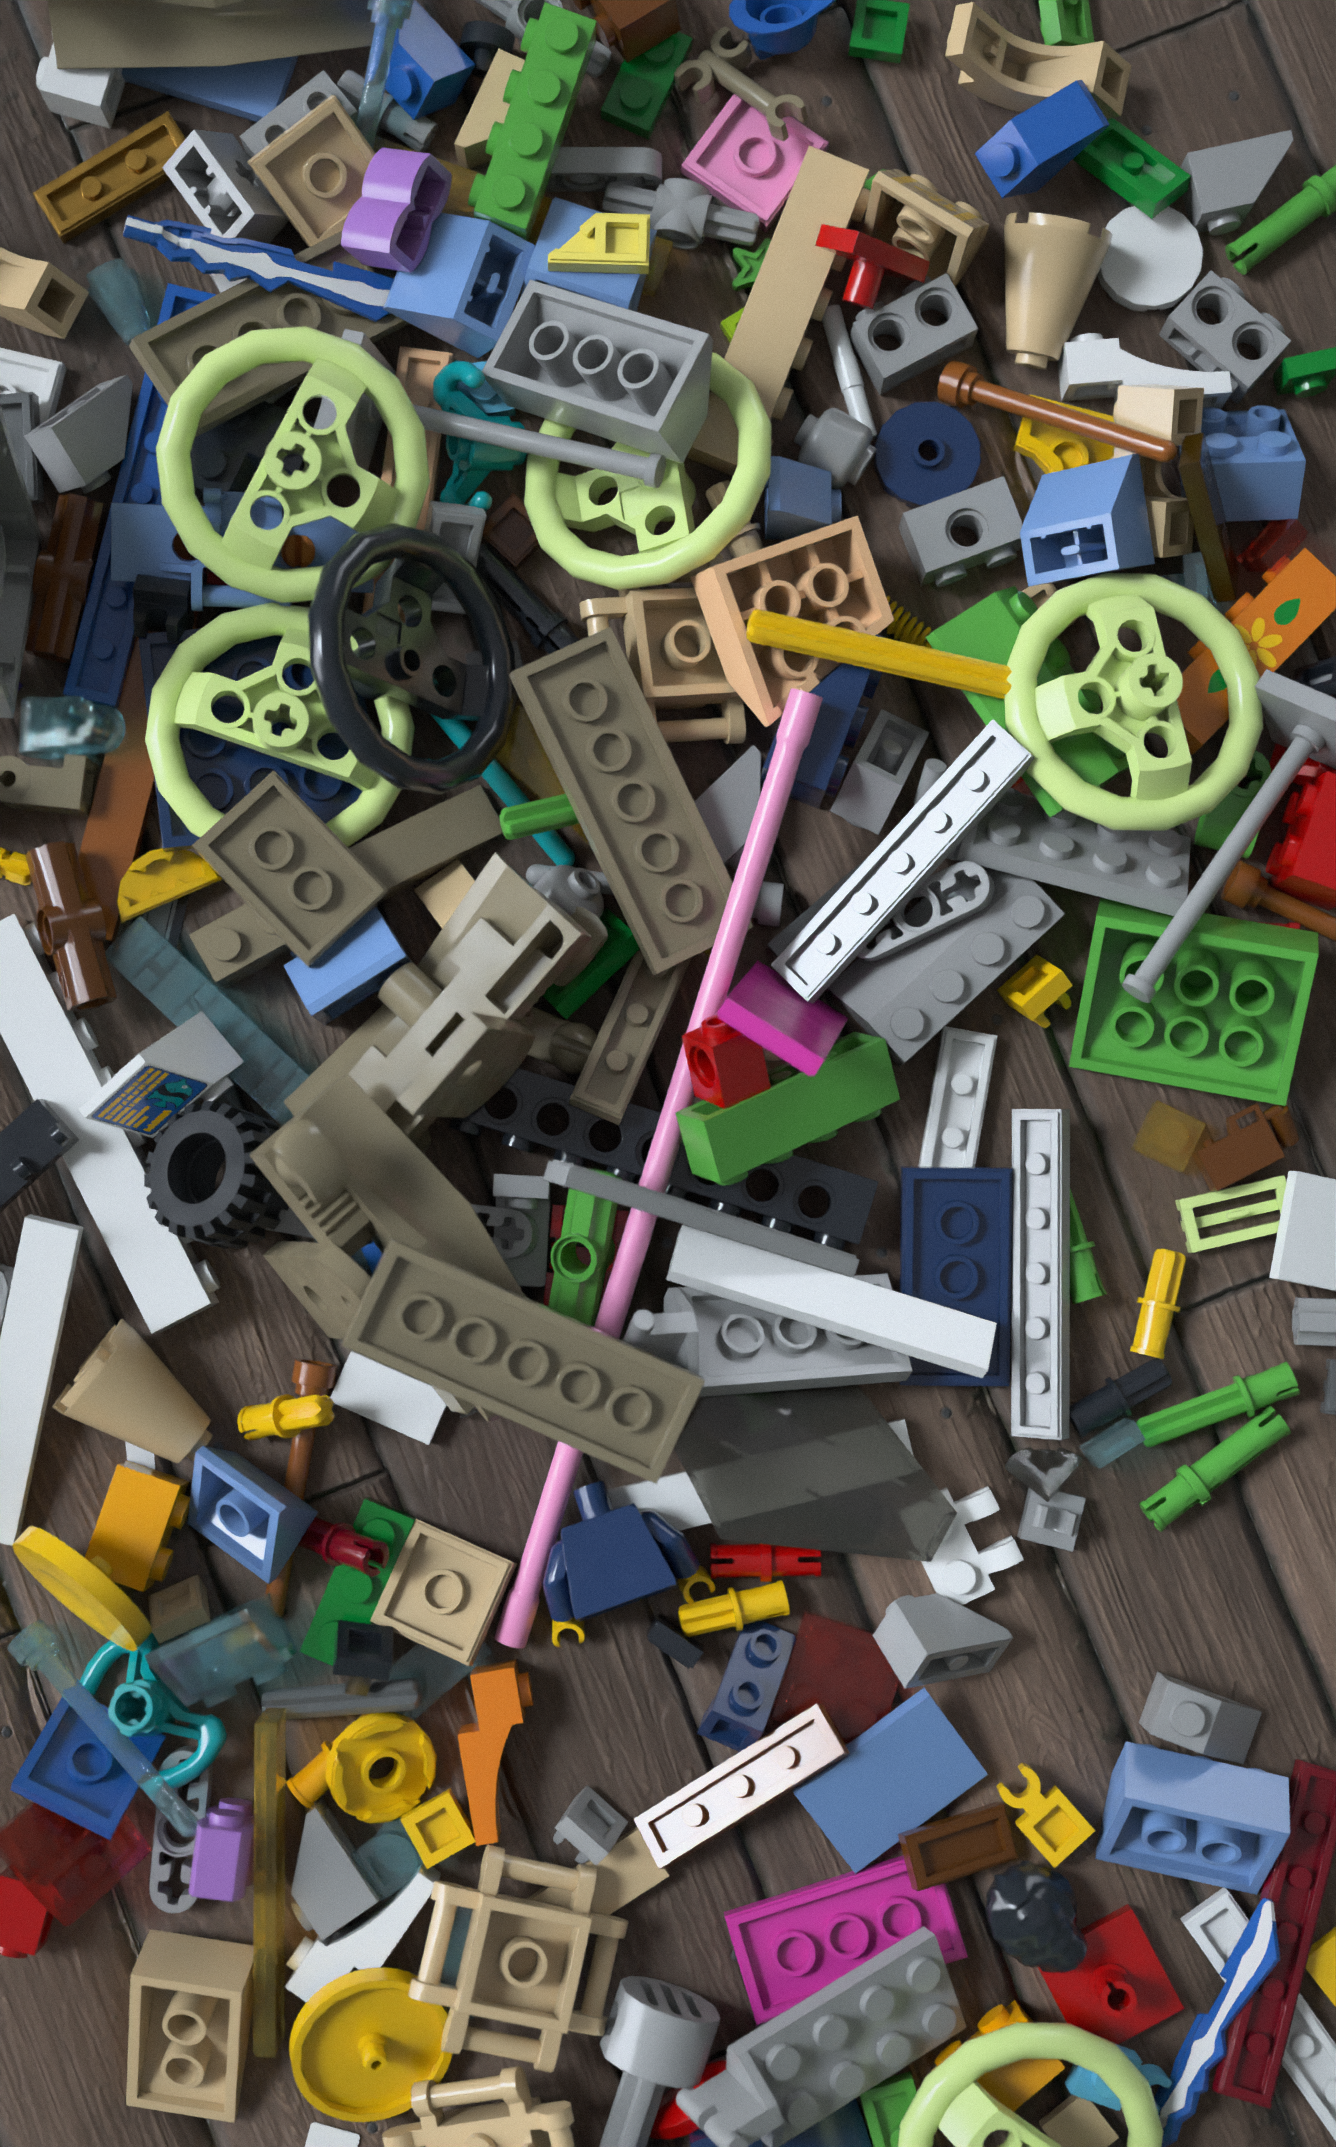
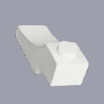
M1098 333L1081 334L1073 337L1071 342H1065L1061 357L1057 361L1061 401L1114 397L1115 405L1118 397V386L1159 384L1204 387L1203 408L1213 407L1221 409L1232 393L1230 371H1188L1151 363L1120 349L1119 338L1103 339V336Z
M422 1862L408 1881L390 1899L365 1918L332 1933L324 1940L317 1936L315 1941H312L305 1936L286 1963L294 1971L285 1988L307 2003L319 1989L336 1978L350 1973L353 1967H356L358 1970L381 1967L432 1894L434 1881L439 1880L441 1873L433 1867L427 1869Z

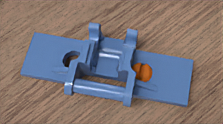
M204 488L203 502L205 506H202L214 530L223 537L245 492L222 491L221 488ZM271 497L258 499L251 508L253 523L264 530L278 527L284 518V510L281 503ZM111 503V580L135 582L137 574L191 581L192 611L203 612L204 606L249 608L271 602L279 603L282 606L290 607L292 605V602L280 603L230 587L229 585L205 584L206 566L197 559L185 560L178 556L174 550V537L178 532L163 505ZM332 517L294 527L287 537L274 566L284 569L324 566L342 545L358 532ZM374 578L353 588L351 592L373 593Z

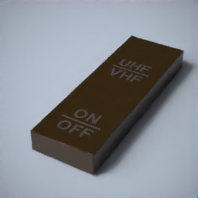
M1203 432L1188 435L1182 441L1179 470L1212 595L1217 603L1236 600L1239 567L1205 434Z

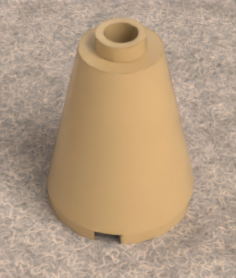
M1029 212L1027 223H1017V213H1010L1006 216L1004 226L1006 351L1016 355V365L1046 370L1048 361H1059L1063 346L1069 339L1109 250L1112 240V234L1109 230L1103 228L1101 238L1088 234L1091 223L1082 220Z
M120 1319L117 1326L114 1325L79 1367V1373L74 1379L76 1383L73 1386L67 1384L53 1406L54 1409L67 1417L176 1464L182 1461L185 1456L194 1461L195 1452L202 1446H207L213 1434L206 1430L211 1421L208 1415L132 1325L124 1319Z

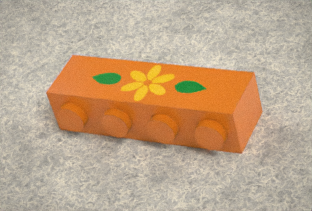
M1305 547L1292 561L1283 554L1261 577L1268 584L1256 598L1246 592L1224 615L1239 630L1260 678L1266 669L1274 672L1336 609V576ZM1200 640L1187 652L1194 661L1182 673L1183 687L1177 698L1189 751L1192 755L1229 719L1227 685L1211 650Z

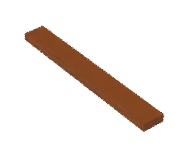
M177 533L174 537L173 545L178 556L189 561L196 560L187 551ZM206 567V582H207V578H208V574H209V569H208L207 567ZM194 611L195 623L193 629H198L202 611ZM138 637L135 639L78 855L89 898H95L103 912L106 926V941L113 943L116 942L121 923L117 907L120 881L131 864L138 859L156 790L154 772L145 743L148 717Z

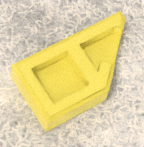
M595 213L580 226V231L560 249L555 248L548 254V271L649 274L650 214Z

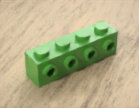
M546 2L544 3L539 20L530 17L520 48L521 51L527 52L521 72L514 69L511 71L503 96V102L510 104L504 123L494 122L487 141L485 153L492 156L486 175L476 174L469 194L468 205L475 207L474 218L489 220L529 241L596 44V20Z
M853 1032L835 1041L815 1076H808L786 1062L767 1071L771 1088L726 1109L702 1100L675 1114L692 1174L715 1181L719 1185H729L742 1181L748 1176V1170L763 1163H778L790 1158L793 1155V1149L808 1142L816 1143L833 1138L838 1134L837 1129L846 1124L867 1121L879 1116L882 1112L881 1108L900 1100L886 1040L880 1037Z

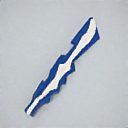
M127 215L123 237L154 246L171 262H189L203 274H224L230 282L250 278L270 293L290 283L374 322L391 314L383 310L394 278L336 261L333 262V271L296 261L292 250L289 248L245 238H223L210 234L212 228L167 219L160 222H152Z
M1263 1898L1260 1901L1219 1975L1227 1981L1209 2013L1197 2014L1176 2056L1169 2078L1172 2082L1170 2088L1160 2085L1154 2100L1160 2107L1158 2114L1164 2131L1162 2147H1167L1176 2142L1182 2123L1195 2114L1200 2094L1208 2091L1210 2069L1227 2055L1225 2030L1280 1960L1274 1904L1271 1899Z

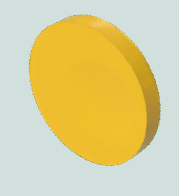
M29 1526L13 1543L12 1548L16 1556L37 1581L72 1613L110 1641L127 1650L136 1651L152 1633V1628L143 1613L109 1579L113 1568L101 1557L95 1556L89 1562L55 1536L34 1526Z
M386 1967L361 1969L347 1973L329 1982L307 2001L294 2022L290 2036L289 2052L295 2082L302 2095L312 2106L326 2115L344 2121H378L396 2116L412 2108L411 2089L414 2082L432 2079L436 2084L440 2083L449 2067L453 2054L441 2051L443 2030L449 2014L446 2006L419 2001L408 1996L412 1978H418L417 1975L401 1969Z

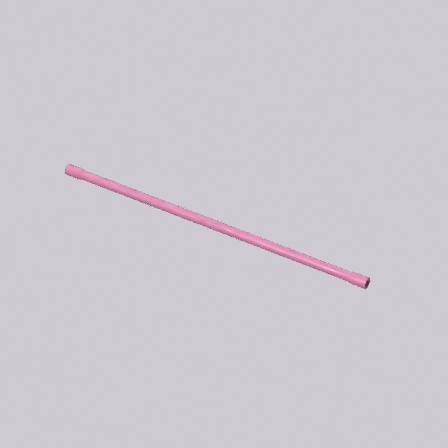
M793 688L790 690L776 735L777 744L686 1033L701 1027V1022L704 1019L717 1015L716 1013L727 997L802 754L809 744L823 700L822 697ZM683 1044L639 1182V1186L664 1194L682 1140L675 1113L693 1105L695 1099ZM633 1208L630 1210L594 1325L595 1329L618 1339L622 1332L658 1217ZM559 1441L513 1587L507 1594L494 1636L496 1641L513 1648L526 1647L538 1609L539 1593L543 1584L551 1547L556 1542L584 1453Z

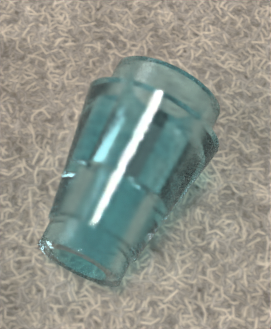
M115 259L106 262L86 275L90 285L87 290L90 297L118 335L121 336L125 345H130L133 337L152 328L136 270L129 268L125 259Z

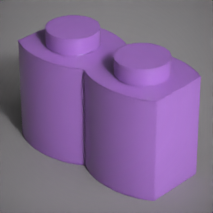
M381 148L374 155L365 172L362 197L352 206L345 220L341 246L362 265L411 273L419 265L427 250L431 235V223L438 218L447 202L452 174L432 154Z
M222 1798L219 1800V1805L207 1809L206 1817L198 1820L188 1891L192 1897L233 1902L242 1899L246 1894V1887L253 1884L262 1822V1812L258 1809H252L253 1802L240 1798Z

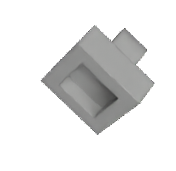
M1030 1483L1017 1537L1073 1552L1086 1498Z
M587 1785L575 1796L555 1827L557 1831L553 1841L558 1845L566 1838L580 1851L574 1859L578 1864H583L590 1860L597 1865L609 1854L628 1821Z

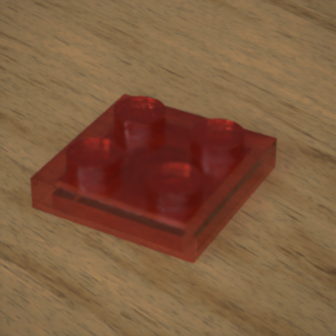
M804 1610L795 1637L796 1640L772 1709L771 1718L787 1723L815 1704H822L843 1742L849 1744L889 1714L899 1679L874 1639L873 1632Z

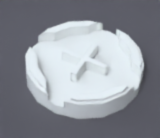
M1132 206L1124 209L1109 221L1105 229L1111 232L1112 240L1097 275L1101 286L1115 302L1133 311L1146 312L1147 309L1155 310L1160 308V310L1173 307L1188 295L1201 271L1203 248L1197 230L1184 214L1167 207L1151 219L1138 208Z

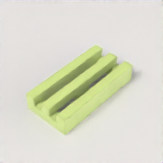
M1285 1175L1175 1200L1177 1210L1180 1211L1182 1221H1180L1182 1231L1185 1232L1187 1238L1185 1243L1188 1253L1277 1233L1280 1220L1201 1239L1198 1228L1275 1210H1280L1281 1214L1286 1188ZM1271 1189L1275 1190L1277 1199L1194 1217V1207Z

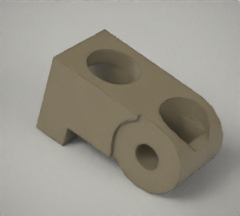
M64 754L63 768L29 765L15 756H1L0 801L6 806L17 810L89 817L94 798L98 765L87 756Z

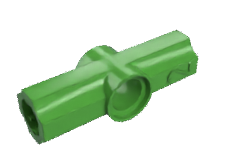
M589 1169L622 1180V1178L615 1176L614 1173L599 1169ZM569 1188L561 1237L555 1242L551 1250V1264L554 1269V1277L548 1308L594 1328L600 1306L605 1272L615 1257V1244L612 1239L618 1204ZM577 1242L584 1244L588 1248L591 1255L589 1266L583 1264L576 1255Z

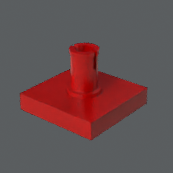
M1129 1904L1080 1929L1088 1945L1083 1961L1075 1969L1065 1973H1049L1042 1971L1038 1967L1066 2023L1077 2026L1117 2045L1184 2009Z

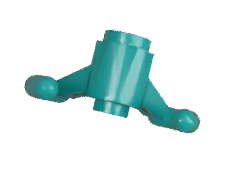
M454 361L445 365L435 376L433 397L442 411L525 429L522 423L512 422L509 416H487L457 388L458 382H463L472 389L480 388L484 384L485 376L474 364L466 361ZM447 435L446 449L449 458L454 460V465L446 488L440 494V502L465 505L464 502L491 471H511L513 465H521L524 462L527 453ZM478 491L466 505L482 508L486 513L492 505V497L485 491Z
M153 1632L136 1651L127 1650L109 1640L99 1648L88 1662L77 1689L79 1693L87 1697L95 1695L104 1675L113 1663L123 1654L129 1653L126 1683H122L114 1690L115 1694L110 1702V1707H108L109 1719L120 1728L121 1734L129 1737L157 1736L166 1732L197 1739V1750L188 1759L175 1767L155 1772L150 1778V1786L155 1792L182 1787L200 1776L215 1761L227 1739L225 1726L220 1718L212 1714L203 1715L191 1712L176 1696L174 1689L166 1683L157 1669L159 1643ZM177 1719L179 1721L188 1722L189 1726L177 1724L174 1722Z

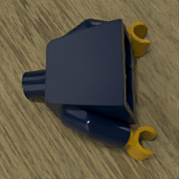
M604 1481L595 1482L573 1491L583 1521L561 1529L562 1540L557 1541L551 1547L543 1580L549 1613L553 1619L552 1642L554 1646L561 1647L560 1631L563 1629L575 1630L578 1633V1641L581 1644L584 1642L585 1620L679 1587L684 1599L690 1604L695 1603L689 1592L691 1585L695 1582H705L711 1593L714 1592L715 1586L708 1571L699 1565V1561L684 1534L656 1511H639L635 1503L614 1510Z

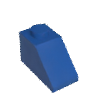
M393 0L378 29V82L413 120H416L455 104L475 64L416 0Z
M1076 80L1010 119L975 155L1001 198L1034 193L1043 187L1110 124L1083 80Z

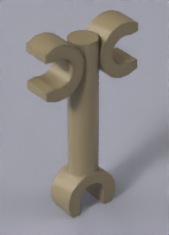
M726 26L713 34L711 50H704L697 60L686 61L676 69L674 77L677 89L681 92L690 84L698 82L693 87V92L699 105L707 103L714 96L716 81L766 116L769 131L777 140L785 141L789 137L786 123L782 120L783 118L793 116L802 123L808 120L805 104L800 97L792 94L776 97L739 71L745 68L752 59L750 45L748 41L743 40L736 48L728 50L733 45L731 31Z

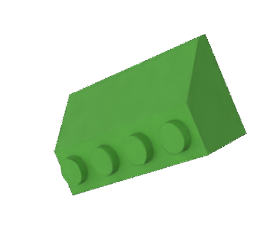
M1015 586L994 592L940 626L925 638L931 647L936 650L1007 665L1021 626L1038 608L1026 593L1018 591ZM1057 638L1049 645L1037 677V687L1061 676L1075 674L1069 664V653ZM1089 689L1080 690L1078 701L1081 707L1091 714L1102 713L1099 708L1101 701L1098 694ZM962 690L986 726L994 720L1008 732L1005 725L1004 699ZM1094 732L1067 736L1051 743L1055 753L1085 782L1099 788L1104 787L1129 769L1126 753ZM1026 771L1021 775L1050 818L1065 810Z

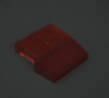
M33 1801L0 1828V1857L36 1899L65 1927L73 1924L152 1852V1848L126 1813L111 1840Z

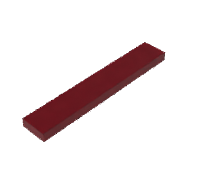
M1298 1759L1295 1760L1289 1783L1290 1835L1264 1881L1260 1901L1263 1898H1268L1274 1904L1280 1960L1228 2026L1225 2034L1227 2055L1218 2062L1212 2089L1219 2094L1266 2108H1271L1336 1849V1771Z

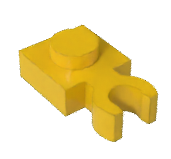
M1022 1762L1017 1767L1023 1776L1027 1778V1787L1023 1792L1012 1793L1002 1782L997 1784L996 1787L1005 1803L1014 1808H1023L1026 1811L1015 1821L1016 1825L1055 1868L1092 1835L1095 1829L1056 1785L1043 1795L1040 1792L1041 1784L1037 1774L1029 1765Z

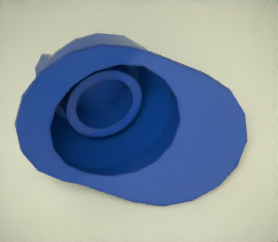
M732 0L729 4V18L736 27L747 32L754 53L760 60H765L774 55L796 52L807 46L816 32L818 14L831 6L836 0Z

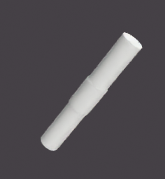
M831 305L827 307L822 322L834 360L833 364L841 392L844 395L849 415L871 429L873 441L878 435L865 394L857 359L853 353L840 305Z

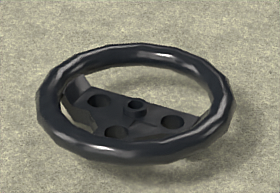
M390 523L352 535L322 568L308 614L310 669L327 719L360 763L397 788L443 794L477 780L504 747L517 702V691L509 677V674L516 670L515 651L499 602L473 563L435 533ZM396 558L375 584L373 607L362 615L347 609L353 586L370 566ZM443 582L447 584L470 619L482 655V665H466L447 656L430 622L432 597ZM398 604L402 607L404 611L405 624L402 622L399 616ZM351 636H353L358 644V648L354 652L351 647ZM433 674L436 676L439 683V693L436 691L433 684ZM355 690L368 700H378L392 696L441 719L477 721L476 728L458 752L438 760L409 756L381 735L359 704Z

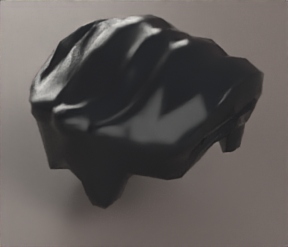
M1024 1860L1019 1865L1010 1866L1002 1874L994 1875L995 1878L986 1892L985 1907L992 1937L998 1941L1009 1956L1017 1959L1024 1966L1040 1967L1042 1971L1049 1973H1065L1075 1969L1083 1961L1087 1953L1088 1944L1084 1934L1076 1924L1078 1919L1077 1900L1069 1881L1060 1873L1050 1868L1034 1865L1030 1861Z

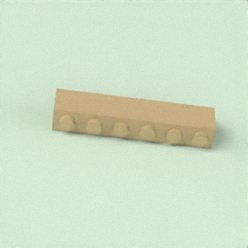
M810 145L724 358L754 383L770 422L772 417L780 421L783 420L794 391L785 387L792 368L802 371L813 344V340L806 338L805 334L812 318L822 322L833 294L832 290L825 288L831 269L842 272L846 262V258L815 246L821 224L848 229L851 219L861 223L870 196V190L864 188L869 169ZM712 391L709 395L707 418L688 452V458L733 476L738 461L739 431L727 403Z

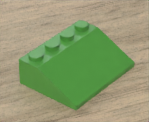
M1100 897L1069 1067L1286 1106L1319 955L1318 933L1203 913L1153 987L1156 990L1155 996L1150 1003H1145L1130 995L1122 987V983L1128 974L1135 975L1174 916Z

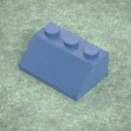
M1126 1741L1111 1773L1095 1859L1257 1895L1290 1835L1289 1777L1267 1773L1258 1768H1244L1217 1762L1204 1756H1190L1167 1751L1150 1744H1136Z

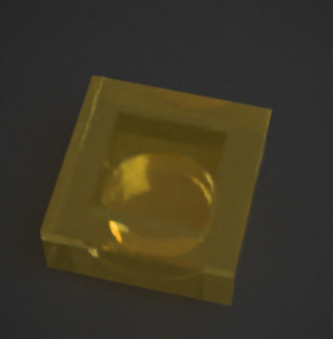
M1158 1100L1153 1101L1131 1150L1173 1171L1183 1173L1206 1123Z

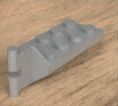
M938 759L926 760L914 798L915 805L946 772L947 766L943 761ZM1010 788L948 855L947 859L959 862L969 861L983 867L1175 916L1188 896L1191 838L1179 835L1170 829L1166 831L1111 830L1067 810L1050 818L1036 797L1022 794L1016 789Z
M888 1273L854 1276V1279L892 1290ZM691 1287L668 1288L664 1297V1313L652 1314L647 1310L635 1312L623 1339L624 1342L702 1376L705 1383L698 1397L906 1381L912 1372L909 1355Z
M923 1926L727 2047L726 2070L695 2089L682 2088L676 2097L677 2105L701 2130L705 2131V2134L718 2147H748L760 2138L768 2147H779L967 2028L935 1934Z

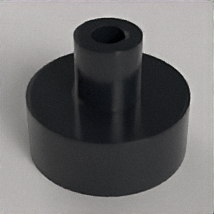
M470 21L464 24L459 47L475 64L471 73L476 77L485 79L498 49L510 54L513 53L515 36L507 28L488 21Z

